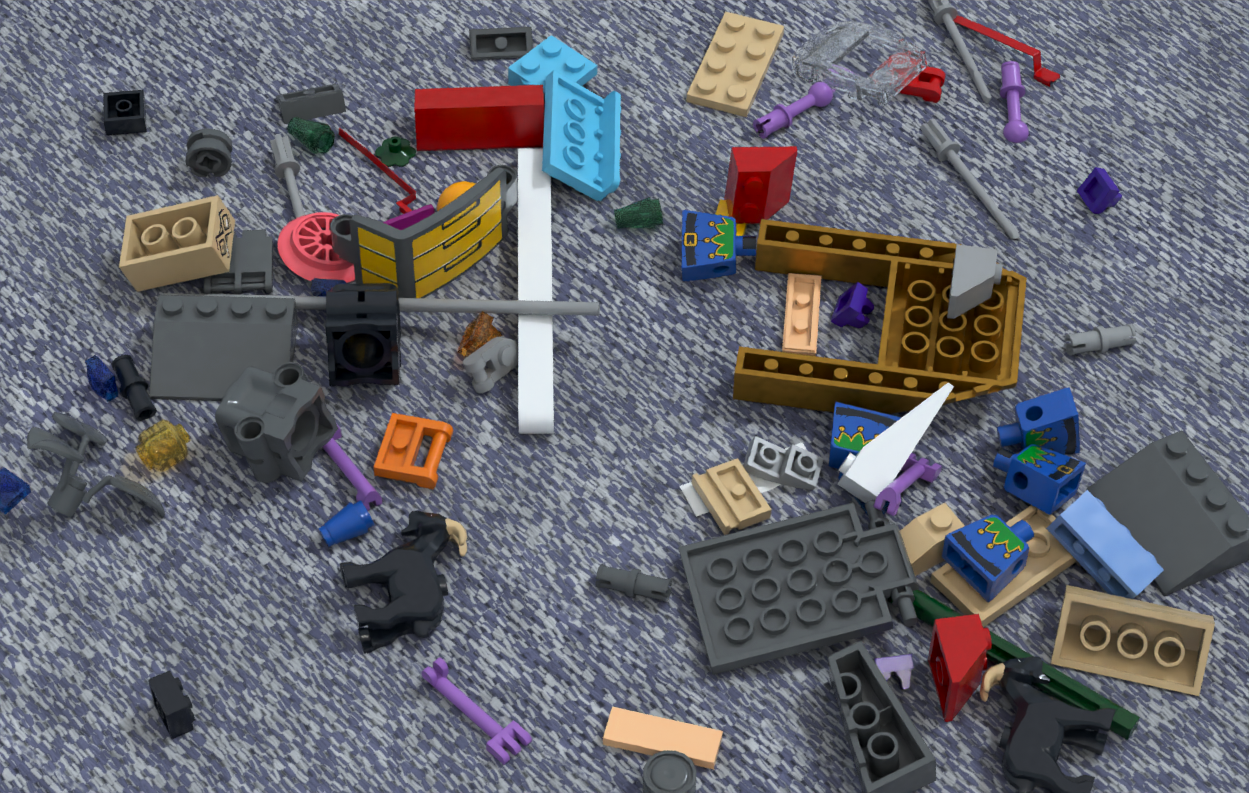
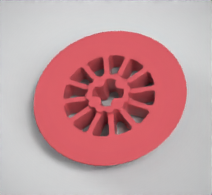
M318 212L303 215L290 221L281 230L277 243L278 252L285 265L291 271L306 280L326 285L344 284L355 280L354 264L339 258V255L332 248L331 231L329 228L332 220L339 216L338 214Z

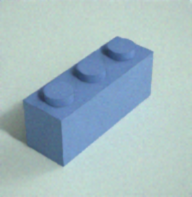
M1088 490L1046 528L1108 594L1134 599L1164 571L1157 563L1156 558L1131 536L1128 528L1120 524L1106 510L1103 502L1094 497Z

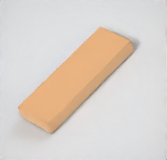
M788 273L782 352L816 356L821 276Z
M612 707L603 736V745L651 756L664 750L678 751L688 756L694 765L714 770L723 731Z

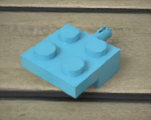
M551 35L508 67V84L511 86L543 85L545 108V82L548 74L554 70L583 86L597 75V65Z

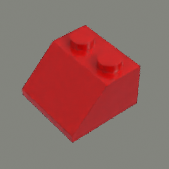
M796 146L731 148L724 200H726L729 217L735 218L736 224L761 223V219L768 220L789 202L798 151Z
M979 614L934 620L928 662L945 722L952 721L980 685L982 671L987 670L986 652L991 650L992 641L990 631L987 627L983 628Z

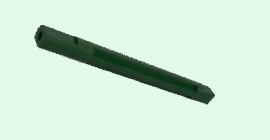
M920 590L913 591L915 597L913 606L917 618L933 627L935 619L963 616ZM889 597L888 601L893 603L892 598ZM990 631L992 647L991 650H987L986 657L992 662L1000 664L1010 659L1032 656ZM1043 662L1042 672L1050 679V683H1034L1035 687L1056 699L1081 709L1090 711L1103 708L1116 709L1110 730L1126 740L1131 737L1138 726L1140 717Z

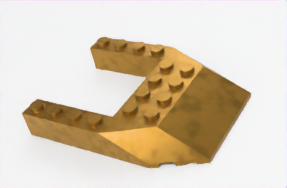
M761 219L757 240L755 270L780 274L819 275L821 279L851 283L859 282L860 284L888 287L878 364L739 346L734 373L733 399L834 412L835 403L839 402L880 413L893 414L913 410L947 383L954 387L942 405L1014 388L1017 386L1027 278L1002 267L1000 285L993 284L991 298L960 316L951 319L947 318L956 243Z

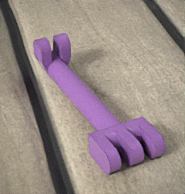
M338 426V430L332 439L323 446V449L358 491L356 501L361 500L367 511H369V503L373 502L377 507L382 504V497L335 441L342 437L340 427Z
M911 453L901 468L905 472L880 492L876 497L874 508L881 511L885 502L888 501L890 504L887 514L895 516L901 503V493L919 478L932 483L940 474L942 466L937 463L929 466V460L925 458L917 461L916 455Z
M438 658L433 662V668L428 666L421 672L422 677L492 738L486 743V750L503 765L510 760L509 754L503 747L507 748L514 756L521 751L520 745L514 740L515 737L525 746L532 742L530 734L514 720L505 728L501 727L447 679L448 666L442 658Z

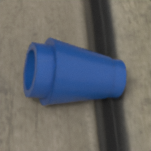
M360 500L354 504L349 502L318 530L327 546L330 547L369 533L368 529L374 526V522Z

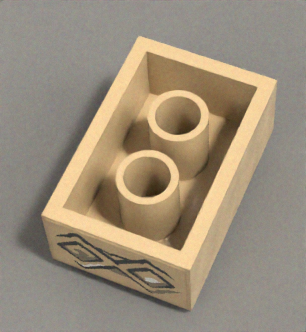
M218 195L126 216L119 268L137 292L229 272L235 219Z

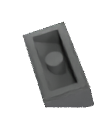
M532 27L469 29L471 60L521 58L533 49Z
M336 83L276 96L284 124L346 112L343 91Z

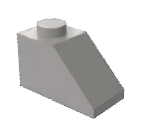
M956 245L947 318L954 319L991 298L993 284L1000 285L1003 264L996 263L998 249Z

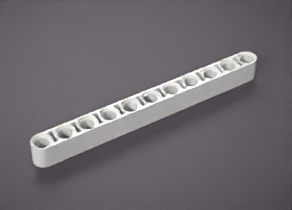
M518 148V300L552 301L551 176L542 171L543 148ZM518 314L519 434H554L552 315Z

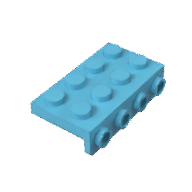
M554 70L546 76L542 171L596 201H601L609 193H613L618 188L621 180L620 93L612 91L603 99Z

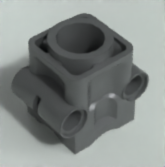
M295 362L279 365L274 373L248 366L239 379L227 389L215 414L216 423L229 450L232 453L246 457L255 478L264 483L273 482L281 475L302 482L312 467V460L316 452L326 445L338 430L334 417L326 407V397L322 387L308 382L303 368Z

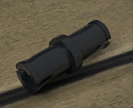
M130 355L118 356L112 361L111 366L121 384L119 389L122 397L128 399L136 420L142 421L153 417L157 410L147 392L148 384L145 378L139 375Z

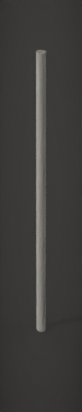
M163 294L295 298L296 309L326 310V296ZM399 298L400 312L600 315V302Z

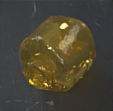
M163 419L138 435L139 445L135 447V450L149 470L155 468L159 472H164L188 456L186 443L191 440L180 423L174 426L168 420Z

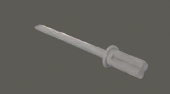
M928 0L935 13L933 17L935 23H945L983 101L989 103L992 98L953 21L958 13L956 8L950 5L948 0Z
M932 118L928 123L922 124L920 129L937 151L938 160L942 162L949 159L1009 238H1020L1016 229L1002 211L998 209L991 197L957 155L960 151L959 143L952 141L935 119Z
M280 133L274 135V140H270L276 162L274 170L277 177L285 178L295 218L305 215L295 180V175L300 171V164L294 158L288 135L282 137Z

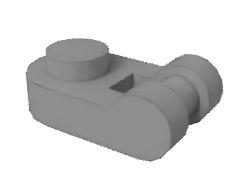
M495 337L463 360L466 372L472 374V385L476 393H485L491 390L496 381L516 367L518 364V344L506 337Z

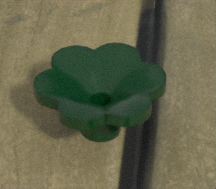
M394 136L385 139L382 142V146L376 149L375 155L387 167L394 165L404 167L409 164V159L415 157L416 150L410 146L409 140Z

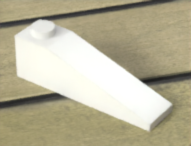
M950 383L945 384L865 445L856 456L849 453L838 470L843 473V476L837 484L864 503L876 500L880 492L894 481L954 386Z

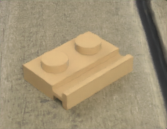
M738 458L709 468L702 475L697 473L692 475L691 484L724 535L729 534L732 529L738 528L740 530L770 518L772 509Z

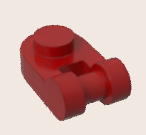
M899 62L890 66L887 84L895 92L922 97L924 101L937 103L941 98V87L944 85L946 74L939 68Z

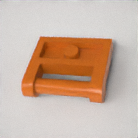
M392 413L373 467L374 476L416 483L419 487L434 489L438 480L436 472L445 444L451 440L454 431L453 427L441 421ZM423 437H432V443L424 467L414 466Z

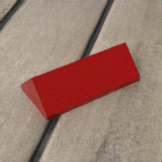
M543 85L415 89L414 112L417 151L543 147Z

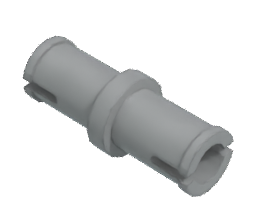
M1132 324L1111 328L1096 326L1092 331L1066 334L1064 340L1071 341V343H1065L1064 345L1067 354L1070 356L1091 351L1106 353L1109 348L1135 345L1136 338H1130L1129 336H1136V332Z

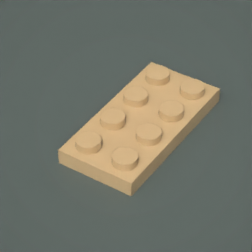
M725 11L688 90L686 102L747 117L783 37L784 26Z
M1031 505L1006 522L1011 527L1020 520H1024L1031 526L1034 532L1033 539L1027 542L1029 553L1026 566L993 600L987 602L948 563L932 573L930 582L964 615L979 614L982 626L985 627L1073 565L1077 560L1046 529L1056 517Z

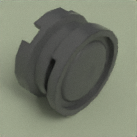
M212 128L193 132L187 140L186 167L189 166L191 173L198 177H207V173H214V177L225 175L230 170L232 163V140L227 134Z
M664 750L655 753L647 760L643 768V793H696V767L693 761L678 751Z

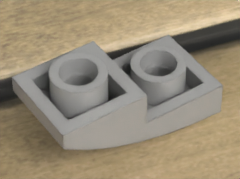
M755 436L749 443L743 467L747 473L771 482L814 490L824 458L794 444L785 450Z

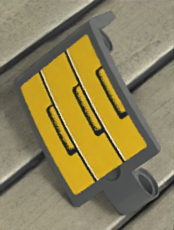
M508 165L492 167L485 178L457 199L404 230H399L378 220L360 215L342 214L336 216L330 223L332 248L339 255V258L354 264L356 284L391 283L398 288L399 298H425L474 267L508 235L507 214L518 200L517 172Z

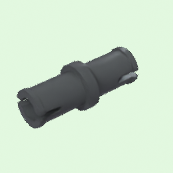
M601 564L596 575V579H600L595 583L597 588L602 587L625 592L627 597L631 598L639 595L668 602L672 590L669 587L672 585V579L642 574L640 569L635 568L627 571Z

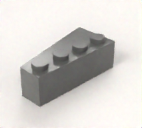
M862 641L828 656L830 682L862 792L912 793L936 781V759Z

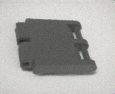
M266 229L243 230L242 238H237L236 231H234L229 272L204 277V294L222 291H235V294H242L244 290H265L266 293H273L274 245L273 237L267 236Z

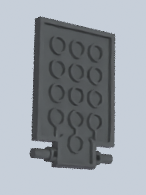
M870 500L865 504L870 520L869 530L866 531L862 529L853 502L678 547L713 675L893 629V622L885 600L887 597H891L893 605L899 608L905 626L910 627L918 623L913 606L915 600L913 591L918 590L919 586L900 529L897 524H890L889 520L884 518L882 510L874 508L875 500Z

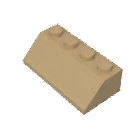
M1066 585L1051 664L1199 696L1215 626L1214 618L1210 615Z

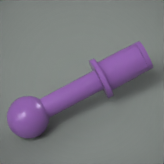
M1008 61L1001 65L1002 87L1000 89V96L1003 99H1007L1009 120L1004 127L1003 135L1010 142L1020 143L1025 141L1029 135L1027 125L1021 121L1019 99L1025 95V87L1021 85L1019 63Z
M816 82L809 88L808 95L787 107L777 104L774 106L773 111L753 121L756 133L763 130L759 136L765 139L768 135L782 127L789 128L792 125L793 117L812 106H827L833 98L832 88L825 82Z

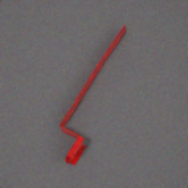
M957 15L953 20L954 23L1033 56L1034 79L1050 87L1051 81L1054 82L1060 79V74L1044 67L1042 68L1040 50Z
M339 128V135L368 157L410 194V196L396 202L399 206V211L403 214L412 211L407 205L416 199V191L364 146Z

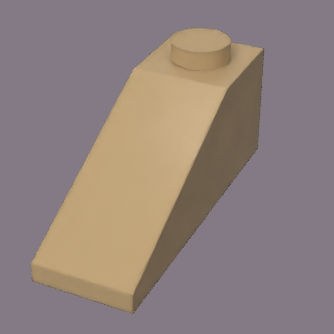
M946 503L916 517L900 530L915 576L945 561L942 558L945 536L965 526Z

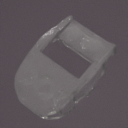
M853 21L835 23L819 31L793 53L791 62L793 73L808 83L814 81L824 82L830 87L832 93L836 90L848 93V98L858 101L868 96L876 99L878 106L882 107L927 67L926 53L897 33L880 26ZM864 39L870 40L872 46L881 49L886 46L895 51L867 78L836 65Z

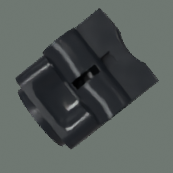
M391 283L338 284L333 286L330 291L326 292L325 329L329 386H350L364 383L399 385L401 380V322L398 288Z

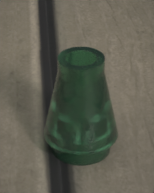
M294 117L290 120L287 127L288 133L298 139L314 154L328 152L335 141L334 132L325 123Z
M647 197L625 207L614 209L617 229H656V225L664 224L659 198L651 199V197Z

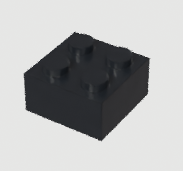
M144 90L103 93L106 136L147 132Z
M170 670L148 679L153 704L171 739L194 730L192 722L195 721V717L191 710L193 706L188 695L184 696L182 693L183 686L178 677L174 678Z

